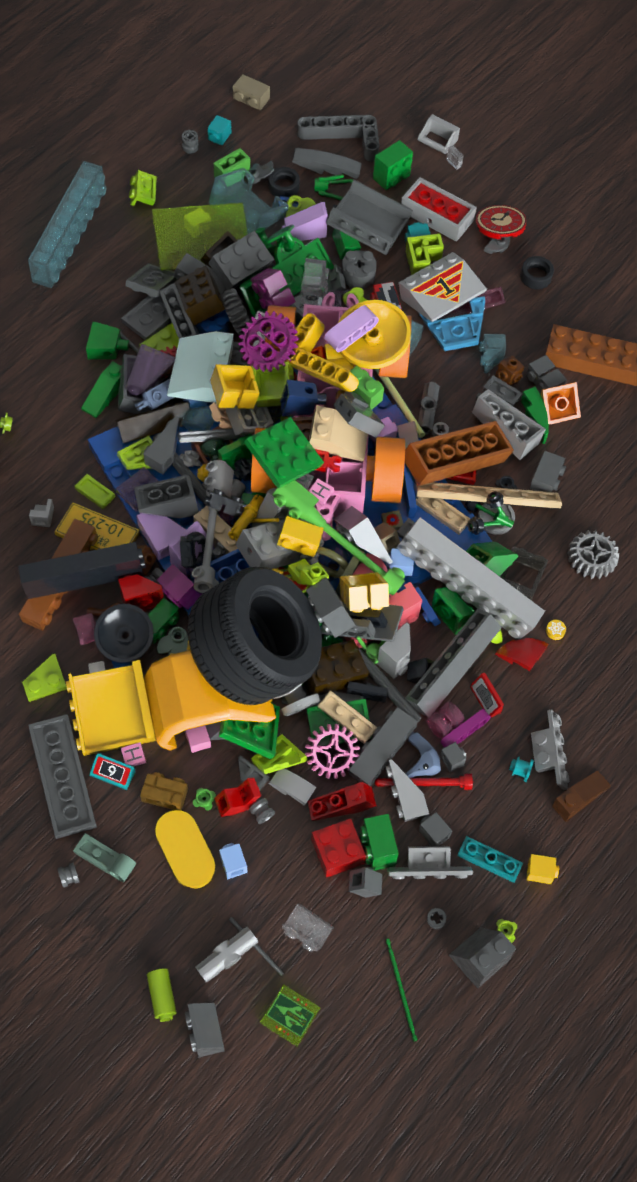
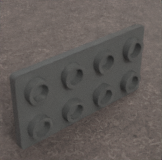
M389 605L380 610L388 621L386 628H376L371 621L364 618L360 620L352 619L356 626L339 636L353 638L360 636L362 639L393 642L404 609L402 606ZM322 625V627H321V633H322V634H325V635H333V634L331 633V631H330L329 633H327L326 630L324 629L323 625Z

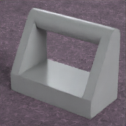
M432 114L420 133L418 141L447 154L457 142L460 128ZM431 131L447 139L448 142L443 146L426 136Z

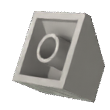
M407 622L396 632L393 642L386 641L379 648L377 665L393 679L398 675L402 676L407 671L408 662L410 661V625Z

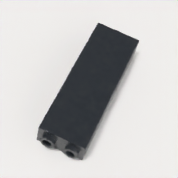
M136 542L19 565L18 568L21 584L28 599L115 582L126 575L138 574L143 576L142 569L146 568L142 549H138Z

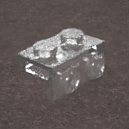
M299 903L292 911L288 920L281 926L288 937L292 939L297 938L303 942L302 946L311 952L322 948L334 928Z

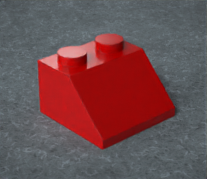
M138 574L126 575L122 579H118L124 604L137 606L144 612L153 610L164 598L162 585Z

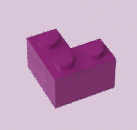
M174 564L157 579L162 585L163 592L179 608L183 606L188 610L203 594L194 589V583Z

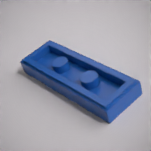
M404 463L403 491L408 517H414L417 504L412 474Z

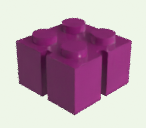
M266 269L251 278L253 283L251 286L254 292L258 293L260 297L259 302L263 309L268 310V305L290 306L296 302L290 288H286L281 292L279 290L287 285L281 270Z

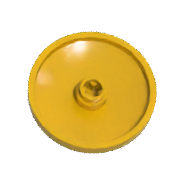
M367 300L353 305L341 316L338 323L363 305H366L379 318V321L374 328L341 351L342 356L353 365L366 369L383 368L399 360L407 351L411 340L410 323L405 313L396 305L382 300Z

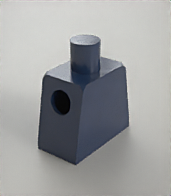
M287 380L280 400L282 417L313 414L316 405H326V393H317L315 383Z

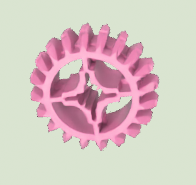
M327 724V731L324 730L323 726H320V734L317 731L312 732L316 736L315 739L308 737V741L313 743L312 746L305 745V748L311 749V752L305 753L306 757L312 756V759L308 760L307 763H315L312 771L320 768L319 776H322L324 771H326L325 776L327 779L330 778L331 773H333L334 779H337V772H340L344 777L346 775L344 769L346 768L349 771L351 767L348 765L355 763L352 758L360 756L354 753V750H359L360 747L353 746V743L358 740L357 738L349 739L353 735L352 731L344 734L347 729L346 727H342L341 731H338L339 724H335L334 730H332L331 724ZM332 734V738L327 746L317 745L324 736ZM338 735L347 743L348 751L339 748ZM333 745L334 749L342 752V754L337 753L336 755L333 754L334 757H330V753L322 749L331 748ZM316 751L326 755V767L318 761ZM337 757H347L341 766L333 768Z

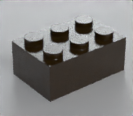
M206 265L175 281L184 310L194 326L225 310L217 284Z
M354 639L322 647L317 669L304 682L309 696L314 694L323 695L330 690L334 692L348 688L349 681L363 684L369 671Z

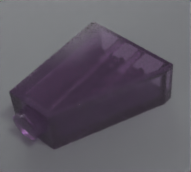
M141 344L125 389L131 394L142 395L172 367L176 357Z

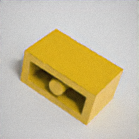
M286 516L277 545L314 557L324 528Z

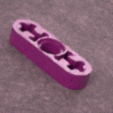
M485 709L480 710L447 734L441 740V745L444 748L455 742L458 745L486 724L491 716Z

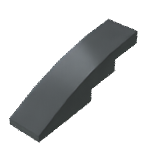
M295 148L292 159L293 163L321 175L326 171L333 175H341L343 173L357 179L360 174V162L329 152Z

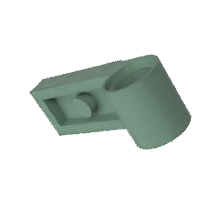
M86 833L73 850L76 855L122 882H125L136 865V862L127 855L115 852Z

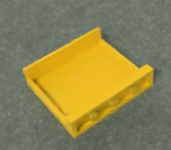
M140 660L132 661L133 665L105 671L72 677V674H68L69 681H66L68 693L72 692L73 698L69 700L71 712L75 711L76 719H73L74 730L79 731L80 738L76 739L78 751L82 750L84 756L120 749L137 743L145 744L156 741Z

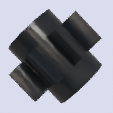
M246 458L237 460L234 464L236 468L234 475L240 481L242 479L244 481L250 480L252 461L250 458L247 460Z

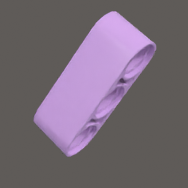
M363 305L332 327L326 333L325 340L337 352H341L374 328L379 318L366 305Z

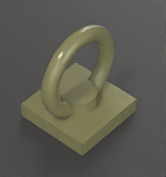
M318 547L316 552L333 559L340 565L337 571L319 562L327 574L333 578L353 575L360 563V560L354 555L350 563H347L338 553L325 547ZM339 581V584H338V586H337V588H336V592H337V594L339 595V597H340V581Z

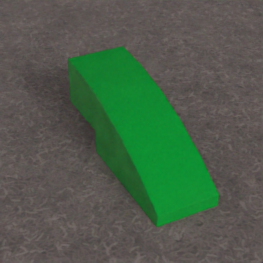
M535 386L523 391L521 403L526 409L525 415L546 429L540 440L544 444L549 433L548 414L545 403Z

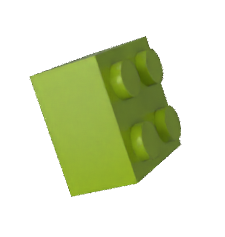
M285 362V367L279 364V370L273 367L272 372H269L267 367L262 372L260 367L258 370H255L252 366L255 376L254 381L257 382L260 392L256 402L258 408L281 406L280 400L286 381L294 380V369L289 362Z

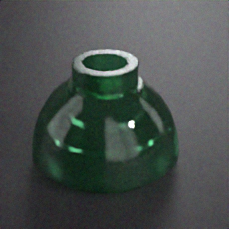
M222 439L209 440L200 446V450L211 461L219 460L218 450L225 446V441Z

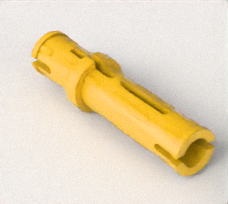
M256 494L252 501L244 507V512L228 532L230 539L234 540L235 538V541H237L242 530H245L251 520L256 518L264 500L261 495L258 497V494Z

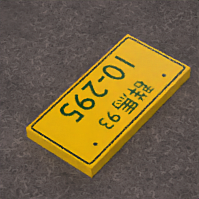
M75 503L71 504L55 530L56 536L64 538L74 519L94 526L98 539L95 545L90 547L92 551L135 542L140 534V531L136 528Z

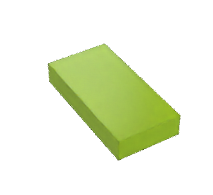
M88 474L75 485V489L102 509L115 498V493Z

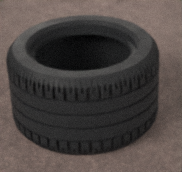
M265 567L245 568L209 589L196 600L188 618L189 647L200 673L220 694L244 705H258L268 702L307 681L318 667L321 657L322 636L318 619L314 614L315 611L304 593L290 579ZM252 625L254 626V628H255L256 631L258 632V634H259V636H260V638H261V640H262V642H263V645H262V643L259 641V639L257 638V636H256V634H255V632H254V630H253V628H252Z

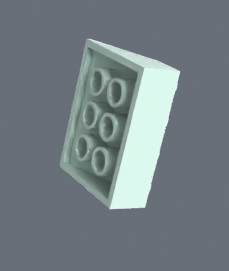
M215 331L180 338L167 396L217 403L210 379L216 364L230 365L234 334Z

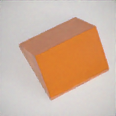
M577 382L541 390L540 395L546 406L549 424L581 417Z

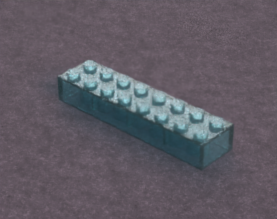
M83 161L28 259L33 283L52 288L54 283L58 282L62 269H65L66 261L73 254V248L79 243L82 232H85L88 221L92 219L95 208H98L101 197L106 193L105 174H103L102 166Z

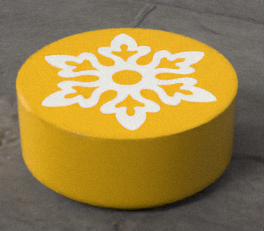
M560 620L550 621L546 628V634L553 640L563 638L566 632V626Z

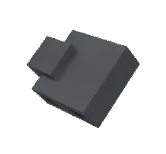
M354 392L342 393L333 405L349 425L377 438L385 426L373 410L368 407L369 405L362 396Z

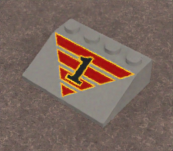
M453 252L399 282L401 300L431 322L486 292V287L464 259Z

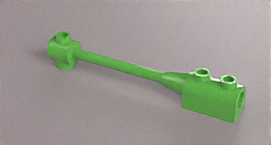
M296 480L279 489L277 488L272 494L275 497L274 503L278 507L285 506L290 510V517L300 518L310 524L324 528L323 530L370 570L378 572L388 583L389 594L393 596L403 585L405 574L400 568L393 567L385 572L327 524V521L314 507L319 499Z

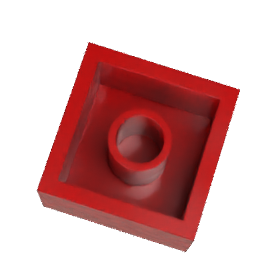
M351 819L312 832L311 841L326 878L365 864L366 854Z

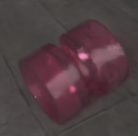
M446 702L439 708V713L435 712L427 719V724L437 737L443 739L453 731L452 728L455 729L460 726L465 719L456 705Z

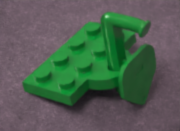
M293 224L282 228L269 238L265 233V228L257 229L255 231L256 234H258L276 261V265L270 269L281 270L287 282L286 286L279 289L280 292L290 288L294 296L325 275L327 269L332 270L334 268L319 238H315L304 245L301 240L292 236Z

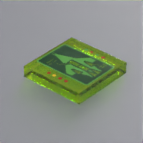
M283 984L260 1024L298 1047L321 1007Z

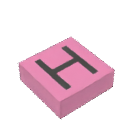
M317 479L309 492L319 499L318 503L324 506L334 492V487Z
M141 743L121 748L125 764L135 767L146 763Z

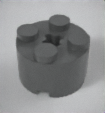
M348 251L343 258L342 274L344 275L345 283L350 289L358 287L366 290L368 286L374 283L376 260L372 252Z

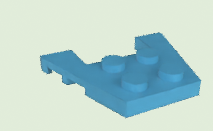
M485 296L470 300L472 314L435 320L433 322L420 313L419 315L444 351L479 345Z

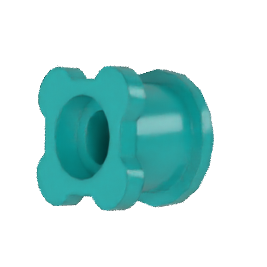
M519 756L516 760L512 759L509 768L512 771V776L515 774L524 777V782H527L534 760L531 759L530 762L520 759Z

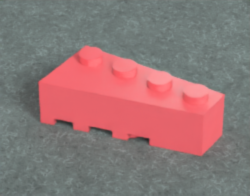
M411 582L405 584L406 589L401 592H396L393 596L389 594V605L402 606L404 609L397 630L406 622L409 624L415 622L420 614L422 599ZM344 637L346 641L354 639L357 647L362 648L356 638ZM362 639L366 645L373 641L371 639Z

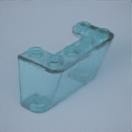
M241 168L215 177L209 204L213 210L223 214L227 222L246 236L262 227L266 230L286 215L289 205L276 196L272 208H270L251 192L255 177L245 168ZM244 175L248 178V184L244 181Z

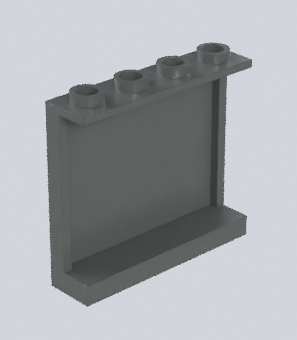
M353 180L344 198L336 208L333 207L326 224L387 255L407 225L413 210Z

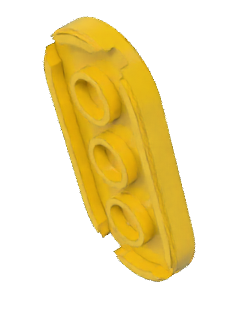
M181 810L165 813L158 820L155 832L157 841L176 880L183 886L196 889L205 886L213 877L215 861L194 818Z

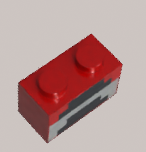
M394 282L373 285V292L370 293L371 300L386 301L402 310Z

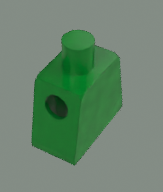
M93 322L86 346L87 358L116 359L119 350H129L130 341L121 339L120 329Z

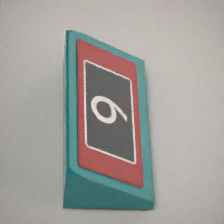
M97 753L90 776L127 790L135 775V768Z

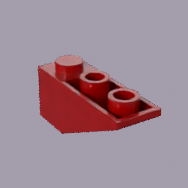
M360 782L309 800L308 806L311 820L315 821L359 813L376 807L372 787L364 782Z

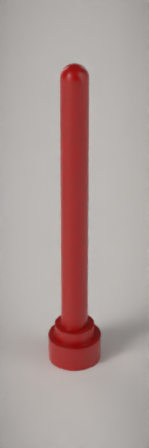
M472 773L463 774L459 778H410L416 786H459L464 788V790H472L473 788ZM377 778L374 781L378 787L394 786L392 778Z

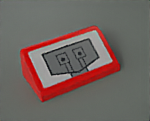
M482 673L471 684L470 688L481 707L491 717H494L502 712L504 703L486 673Z

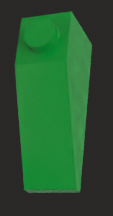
M112 361L101 373L81 407L84 412L97 418L118 395L122 366Z

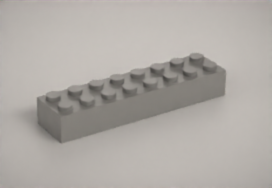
M421 517L408 530L396 547L400 550L401 554L414 560L417 566L431 573L433 578L443 582L449 590L459 594L465 602L471 603L477 609L491 613L498 624L514 638L521 639L533 630L545 610Z

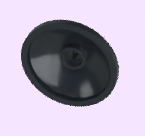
M118 604L108 608L98 618L94 629V639L99 651L106 658L119 663H128L141 658L149 650L154 637V629L149 616L141 608L131 604ZM124 633H129V637L127 639H123L122 636Z

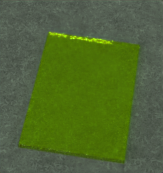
M243 203L152 209L161 271L176 269L186 253L202 262L200 260L202 256L227 231L237 241L248 235Z

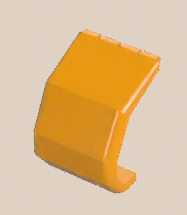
M190 650L171 654L152 663L144 676L156 741L162 748L170 751L177 748L174 735L187 729L225 720L270 722L276 718L274 706L271 703L272 699L258 705H244L234 702L216 691L200 673Z

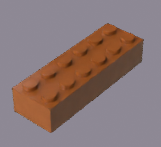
M553 324L546 355L555 367L637 386L636 343Z
M497 421L412 442L405 449V464L418 486L503 463L514 449Z

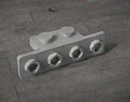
M550 709L547 710L549 728L531 733L535 769L538 773L555 769L557 785L561 789L567 790L569 775L565 770L567 758L562 748L564 738L562 733H560L562 722L560 716Z
M408 846V867H388L387 873L393 879H404L405 876H413L415 879H424L426 876L444 879L447 878V875H455V878H467V875H473V870L469 866L450 867V846Z

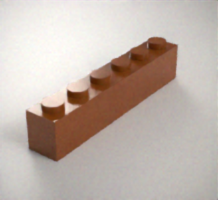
M74 519L51 559L88 552L98 539L95 527ZM68 591L28 599L19 613L22 622L43 631L45 626L50 624L54 610L59 608L62 596Z

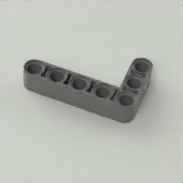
M372 115L301 117L298 119L297 136L300 139L362 138L363 154L367 161H375V155L379 154L377 121Z

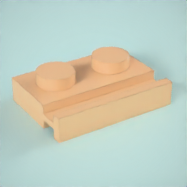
M213 402L209 406L212 418L216 422H220L219 427L231 429L232 426L227 416L226 408H218L217 403Z

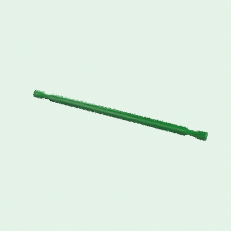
M386 939L408 1024L412 1032L413 1042L418 1040L414 1032V1025L394 953L390 945L391 942L390 939Z

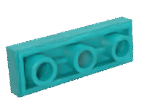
M468 836L465 837L457 855L515 883L523 865V862ZM490 856V857H492L494 860H493V861H490L487 857Z

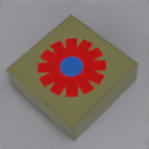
M399 510L381 514L382 523L385 522L395 530H399L403 525Z

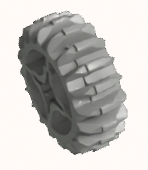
M588 530L585 534L581 532L578 537H574L573 542L569 546L568 560L572 563V568H577V573L583 572V577L590 575L592 579L596 575L600 579L602 575L606 577L609 572L612 573L617 566L619 559L618 547H615V541H610V536L604 537L603 532L597 534L595 530L591 534Z

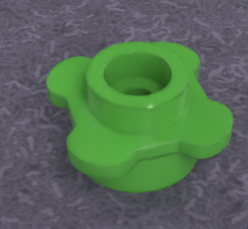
M203 788L197 789L193 805L195 807H203L205 810L212 809V801L216 797L215 792Z

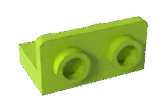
M138 170L135 176L131 177L130 205L134 206L137 201L154 205L157 176Z

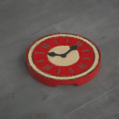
M489 206L479 211L476 216V224L479 231L494 239L510 236L513 238L517 237L526 228L527 220L525 215L520 210L511 206Z

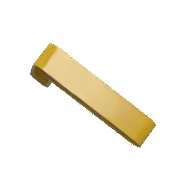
M306 314L296 328L298 333L295 336L299 338L298 341L294 342L298 345V348H293L296 354H290L291 362L285 361L289 362L293 368L346 392L354 391L358 387L359 380L347 368L311 353L324 332L325 326L314 314Z

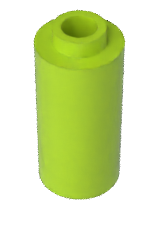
M168 969L151 971L147 973L154 1016L156 1019H160V1022L172 1020L173 1015L177 1012Z

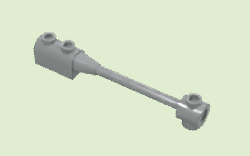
M222 460L210 461L206 465V469L209 471L208 477L204 480V484L207 486L206 496L210 497L211 495L207 490L213 491L215 488L225 492L224 496L231 498L234 470ZM208 507L209 517L203 564L192 571V576L195 578L194 589L200 593H205L219 584L215 579L214 568L210 567L218 512L217 509Z

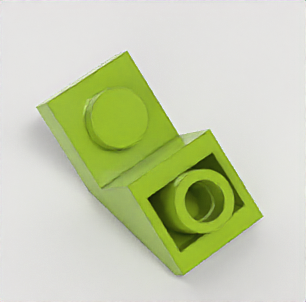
M302 559L288 565V572L298 584L314 585L325 578H329V575L319 562L310 565L306 559Z

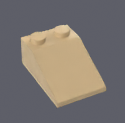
M317 405L309 436V443L317 450L327 451L330 455L364 461L368 434L349 425L336 409Z

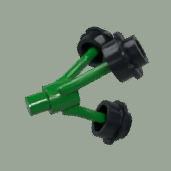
M494 491L489 493L486 499L487 505L493 509H498L497 513L481 506V502L466 501L467 511L476 512L480 509L494 517L491 522H483L481 518L474 516L468 522V530L478 535L483 532L485 526L506 525L509 528L513 526L514 521L510 520L501 508V505L504 503L503 494Z

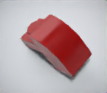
M252 777L247 778L236 788L224 789L214 799L220 816L224 817L249 810L257 802L256 800L261 797L255 778Z

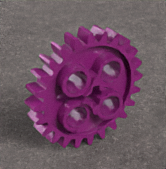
M266 311L264 317L258 313L257 320L251 317L253 323L246 322L248 328H242L245 335L239 336L243 340V342L238 343L242 347L240 353L244 355L242 358L247 361L248 365L253 366L255 370H258L260 367L262 372L266 370V367L269 372H272L273 367L279 370V364L285 367L284 361L288 360L291 362L292 360L289 356L290 354H296L293 348H298V345L294 343L299 340L295 336L298 333L294 328L295 325L290 322L288 317L284 318L282 313L277 316L275 311L272 312L271 316ZM271 326V329L265 332L266 328ZM257 332H261L268 340L272 341L280 351L277 352L270 344L257 335ZM284 337L283 342L278 343L279 339ZM259 340V343L253 346L254 342ZM272 351L271 356L266 358L267 353Z

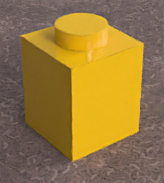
M531 854L528 860L526 880L552 884L559 874L556 858Z

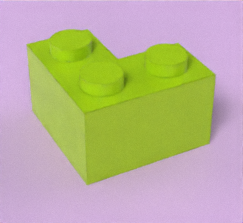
M441 234L407 237L406 255L411 275L429 266L431 261H438L442 258L444 246Z

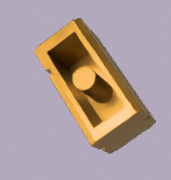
M157 772L153 773V775L147 774L140 795L141 802L182 811L188 792V785L180 778H173L171 780Z

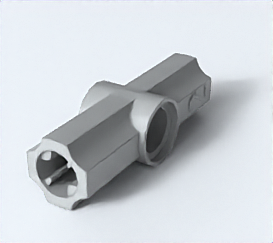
M246 927L232 939L225 940L213 950V953L195 968L207 983L222 970L228 969L238 962L241 955L257 944L258 940L252 931Z

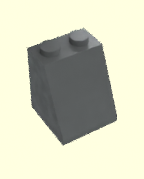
M479 928L451 952L449 957L478 989L509 962L516 947L501 931Z

